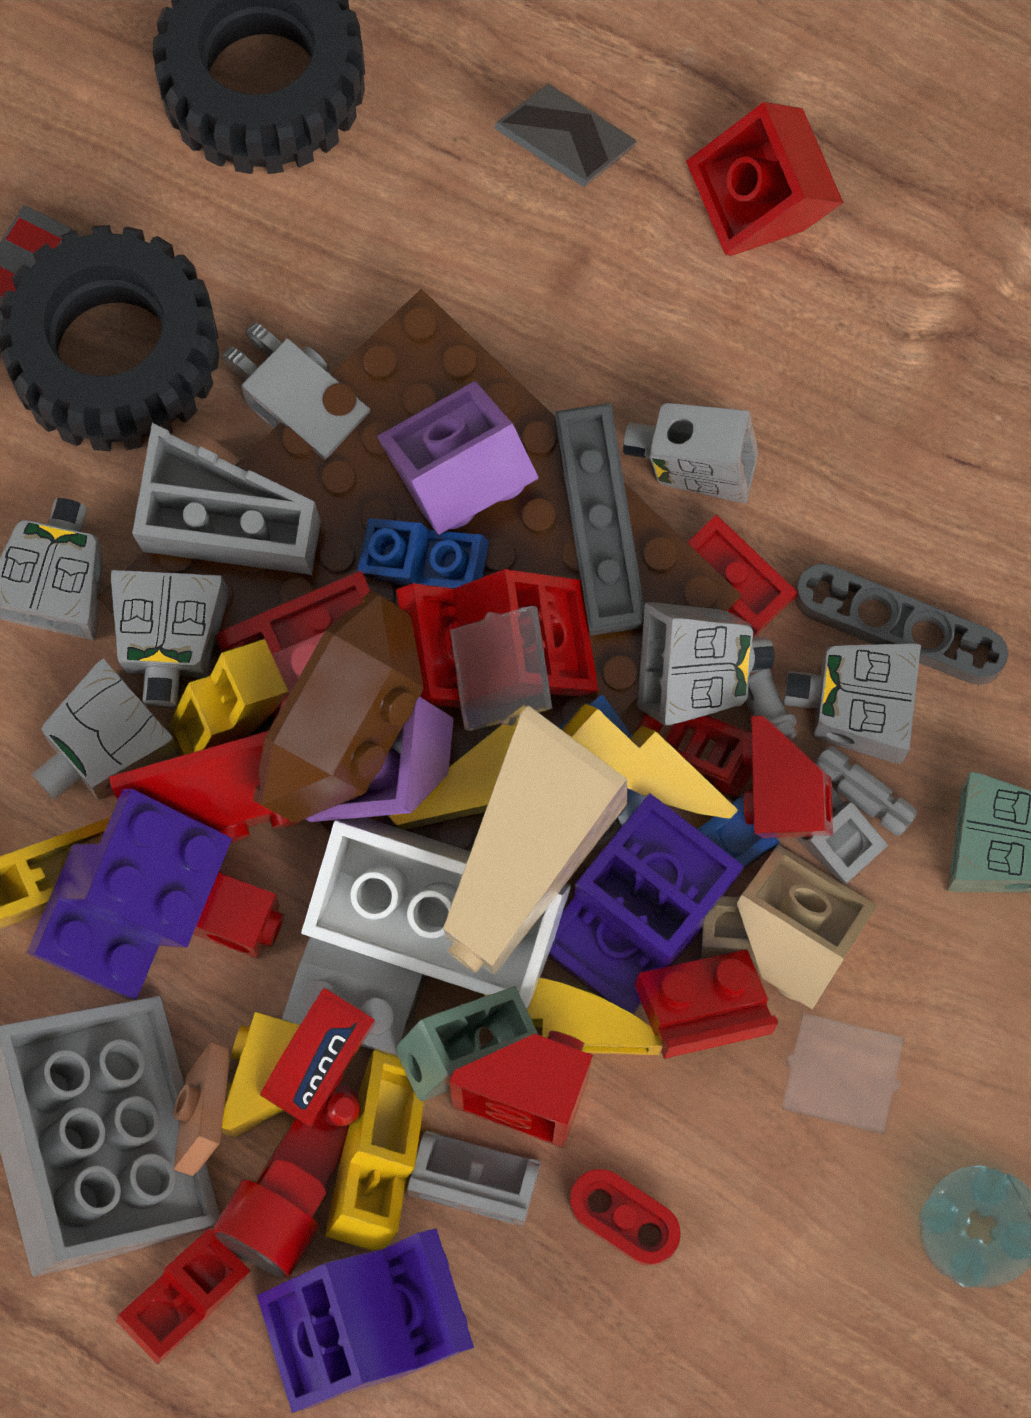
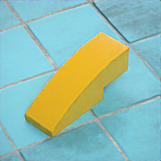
M263 639L221 653L210 676L188 683L168 725L181 756L249 737L279 706L288 693V689L266 640Z
M586 703L561 729L627 778V788L644 796H648L651 793L666 805L697 814L731 819L738 811L667 741L652 729L641 726L629 739L598 708Z
M539 978L530 1005L526 1008L535 1028L542 1029L543 1037L547 1038L551 1030L568 1034L585 1043L582 1051L586 1053L659 1055L662 1048L659 1036L654 1035L651 1026L634 1014L597 995L562 982Z
M374 1050L369 1057L357 1097L360 1105L359 1116L349 1125L334 1187L325 1237L377 1251L386 1248L399 1231L406 1179L415 1168L424 1101H420L417 1098L399 1057Z

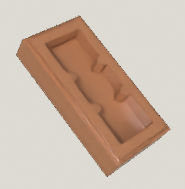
M210 1042L186 1075L185 1085L178 1095L173 1112L174 1119L180 1120L173 1170L193 1176L195 1173H198L220 1144L231 1055L228 1048Z

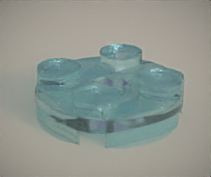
M975 1165L952 1172L931 1190L920 1210V1237L927 1257L942 1275L948 1277L960 1287L989 1289L1013 1281L1031 1266V1191L1020 1179L1009 1173L1004 1174L997 1169H988L985 1166ZM977 1211L978 1215L982 1218L991 1215L995 1219L997 1226L989 1231L992 1242L983 1244L979 1237L970 1239L965 1229L971 1224L968 1216L970 1212Z

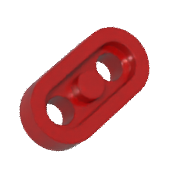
M594 1169L581 1175L574 1183L570 1194V1209L573 1217L582 1227L641 1265H659L667 1261L675 1253L680 1243L681 1230L676 1216L668 1208L609 1170ZM602 1191L609 1196L611 1206L607 1211L598 1213L589 1207L588 1197L593 1192ZM653 1225L660 1231L661 1239L657 1245L649 1247L640 1242L638 1231L642 1226Z

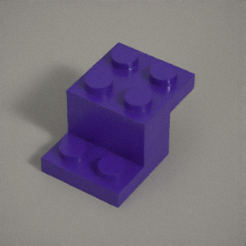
M123 789L100 844L72 845L26 953L125 999L137 1000L158 947H188L232 838L134 789Z
M649 793L576 882L574 899L562 913L548 957L597 996L634 1014L642 1004L634 985L638 974L674 965L699 934L705 917L740 875L744 866Z
M437 1228L416 1233L382 1250L322 1264L257 1295L292 1413L312 1408L349 1392L402 1378L474 1348L468 1329L467 1318L462 1310L450 1273L449 1262L443 1250Z

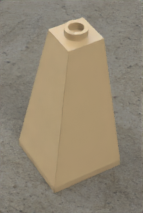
M527 706L519 717L443 927L446 938L452 942V945L447 950L448 953L474 973H477L481 966L494 975L497 973L627 805V778L530 706Z

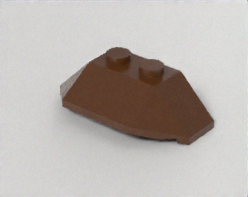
M371 590L362 598L361 604L348 610L325 630L265 737L259 766L260 784L255 788L253 801L296 823L366 793L372 780L382 769L386 755L404 723L411 717L414 706L424 689L410 614Z

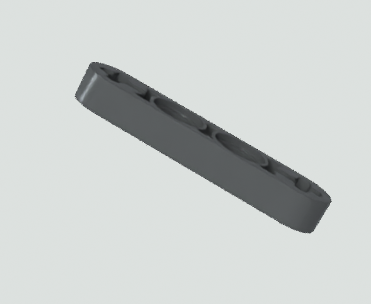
M827 564L812 565L802 573L796 587L797 597L795 600L802 614L812 620L874 645L916 644L911 633L913 626L924 621L934 623L942 631L943 641L936 648L926 649L921 647L919 663L965 682L976 685L988 684L999 676L1007 663V645L1003 638L993 630L835 566ZM820 581H825L831 584L829 593L844 601L848 590L856 592L849 606L848 615L845 616L839 613L843 602L835 598L826 597L823 604L814 602L812 600L814 591L807 588V586L816 588ZM869 600L880 601L888 608L890 620L881 627L868 626L859 617L858 609L860 605ZM954 633L963 636L958 647L974 652L978 645H984L989 648L987 657L995 661V663L986 662L982 669L976 668L972 665L973 655L958 648L953 659L944 655L953 642Z

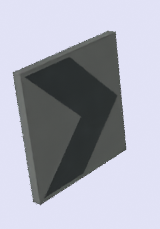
M550 84L544 86L497 121L494 129L583 187H586L633 149L637 142Z

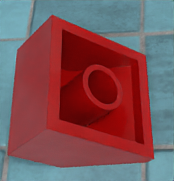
M763 102L686 160L724 254L728 256H733L803 232L844 203L803 108Z

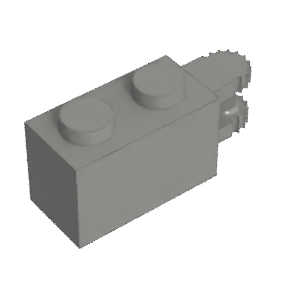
M253 322L246 330V336H248L253 346L262 351L268 358L258 367L244 353L233 346H230L221 356L225 364L245 381L241 385L245 404L271 427L275 428L280 422L285 427L289 426L313 447V451L325 461L370 413V408L357 398L356 406L349 414L344 416L330 414L323 405V395L328 387L339 382L328 373L329 367L324 359L308 346H305L302 350L299 349L288 338L282 343L260 324Z

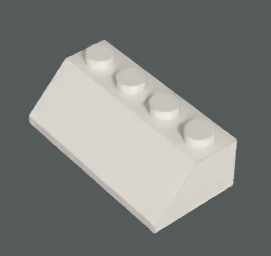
M366 817L335 820L301 934L485 995H491L516 986L525 1007L528 1008L555 939L571 884L566 883L495 975L483 966L480 967L477 973H474L448 953L447 950L452 945V942L446 938L443 930L471 852Z

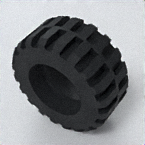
M171 0L172 8L165 7L162 9L156 23L159 34L153 38L152 51L161 99L172 127L180 130L182 141L193 151H199L203 147L207 161L220 167L224 166L227 160L234 162L235 172L252 174L254 166L266 167L268 174L284 172L283 164L295 161L300 168L313 162V152L320 148L324 153H327L339 143L338 129L343 132L350 130L357 118L356 107L362 104L365 65L360 24L356 12L349 9V0ZM270 34L287 38L300 45L311 56L309 65L298 79L283 89L267 94L254 95L233 91L221 85L209 74L214 61L225 48L242 38L253 35Z
M110 225L93 226V234L79 237L77 230L61 235L63 244L51 249L49 244H44L33 253L36 263L31 268L25 264L21 265L12 277L16 292L10 290L5 292L0 305L4 318L0 321V346L3 351L1 356L26 410L32 411L36 422L48 432L54 431L57 428L61 439L75 446H79L83 438L89 439L93 450L110 452L112 442H124L126 450L143 447L140 438L150 435L152 423L168 430L172 434L173 431L170 423L177 418L187 423L197 412L194 398L196 396L201 399L207 398L212 388L211 372L218 369L220 353L217 344L219 336L209 293L204 281L197 278L195 266L189 259L182 254H178L175 257L172 244L158 236L153 237L151 242L148 243L145 241L143 230L127 226L124 227L122 234H112ZM108 303H127L139 306L159 319L162 333L154 350L144 361L125 372L109 376L89 375L70 368L62 362L59 356L60 341L66 329L78 316L93 307Z

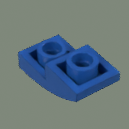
M368 518L357 572L362 570L364 577L404 586L415 583L456 588L483 577L490 541L480 534L445 531L438 535L435 530H429L421 523Z

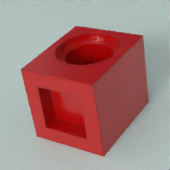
M218 872L193 935L258 959L263 945L269 947L274 945L283 924L284 914L277 912L280 905L275 893Z

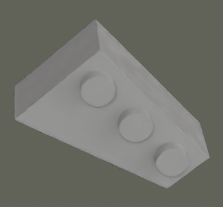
M152 423L132 532L143 552L312 575L321 523L314 501L251 470L247 472L218 458L217 454L201 446L198 448L171 435L168 430Z

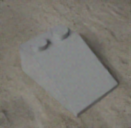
M310 937L300 961L282 1019L300 1025L322 989L326 988L375 1019L376 1023L361 1047L398 1057L396 1046L410 1031L427 975Z

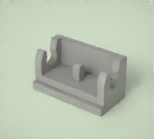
M426 1130L421 1139L415 1168L412 1171L407 1190L411 1197L524 1227L541 1161L482 1147Z

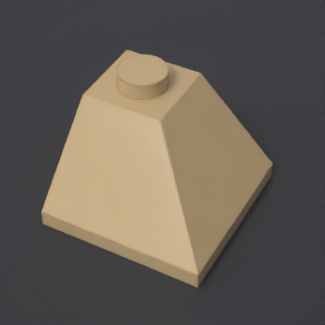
M779 844L737 902L761 977L774 985L785 997L799 1001L812 1010L877 907L871 901Z

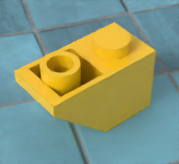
M255 1012L250 1027L246 1025L240 1026L231 1056L232 1059L239 1061L233 1082H227L221 1130L224 1135L236 1138L284 1112L261 1097L260 1093L300 1025Z

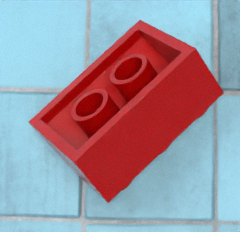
M268 731L109 776L111 788L117 801L123 789H134L231 837V843L250 837L249 827L271 822L272 829H279L296 825L306 820L303 819L294 823L253 801L255 788L260 784L259 766L264 740Z
M551 1030L548 1037L545 1038L534 1033L454 1070L450 1080L452 1108L564 1148L588 1082L593 1055L582 1051L585 1044L583 1041L568 1034Z

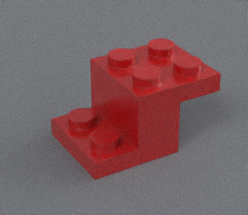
M504 569L456 588L412 583L396 590L399 608L412 617L424 687L419 697L434 706L493 711L543 693L583 697L599 691L581 580Z

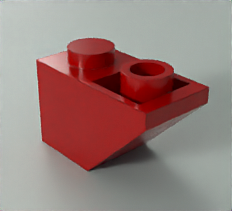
M751 716L752 731H744L742 738L745 766L753 767V789L745 790L744 793L746 824L754 825V834L762 838L833 836L832 777L773 722L764 716Z

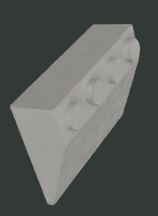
M161 996L0 1026V1153L32 1277L91 1264L213 1228L220 1217L206 1162L198 1173H195L193 1176L173 1170L180 1120L174 1119L173 1112L178 1095L185 1084Z

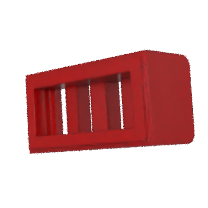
M645 713L633 735L641 726L652 729L659 734L663 724ZM708 715L674 724L665 741L719 792L735 799L739 798L753 772V767L745 766L743 760L742 738L745 730ZM691 728L695 733L685 751L678 750L687 730ZM712 739L716 741V744L708 759L704 761L700 759V756L709 740ZM733 750L734 752L731 755L727 765L725 766V768H722L730 751Z

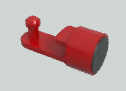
M339 1084L311 1128L294 1118L256 1182L246 1179L241 1181L213 1226L212 1232L223 1245L270 1274L278 1277H290L320 1227L312 1216L325 1197L327 1191L324 1186L342 1157L349 1125L359 1116L360 1105L356 1092L346 1085Z

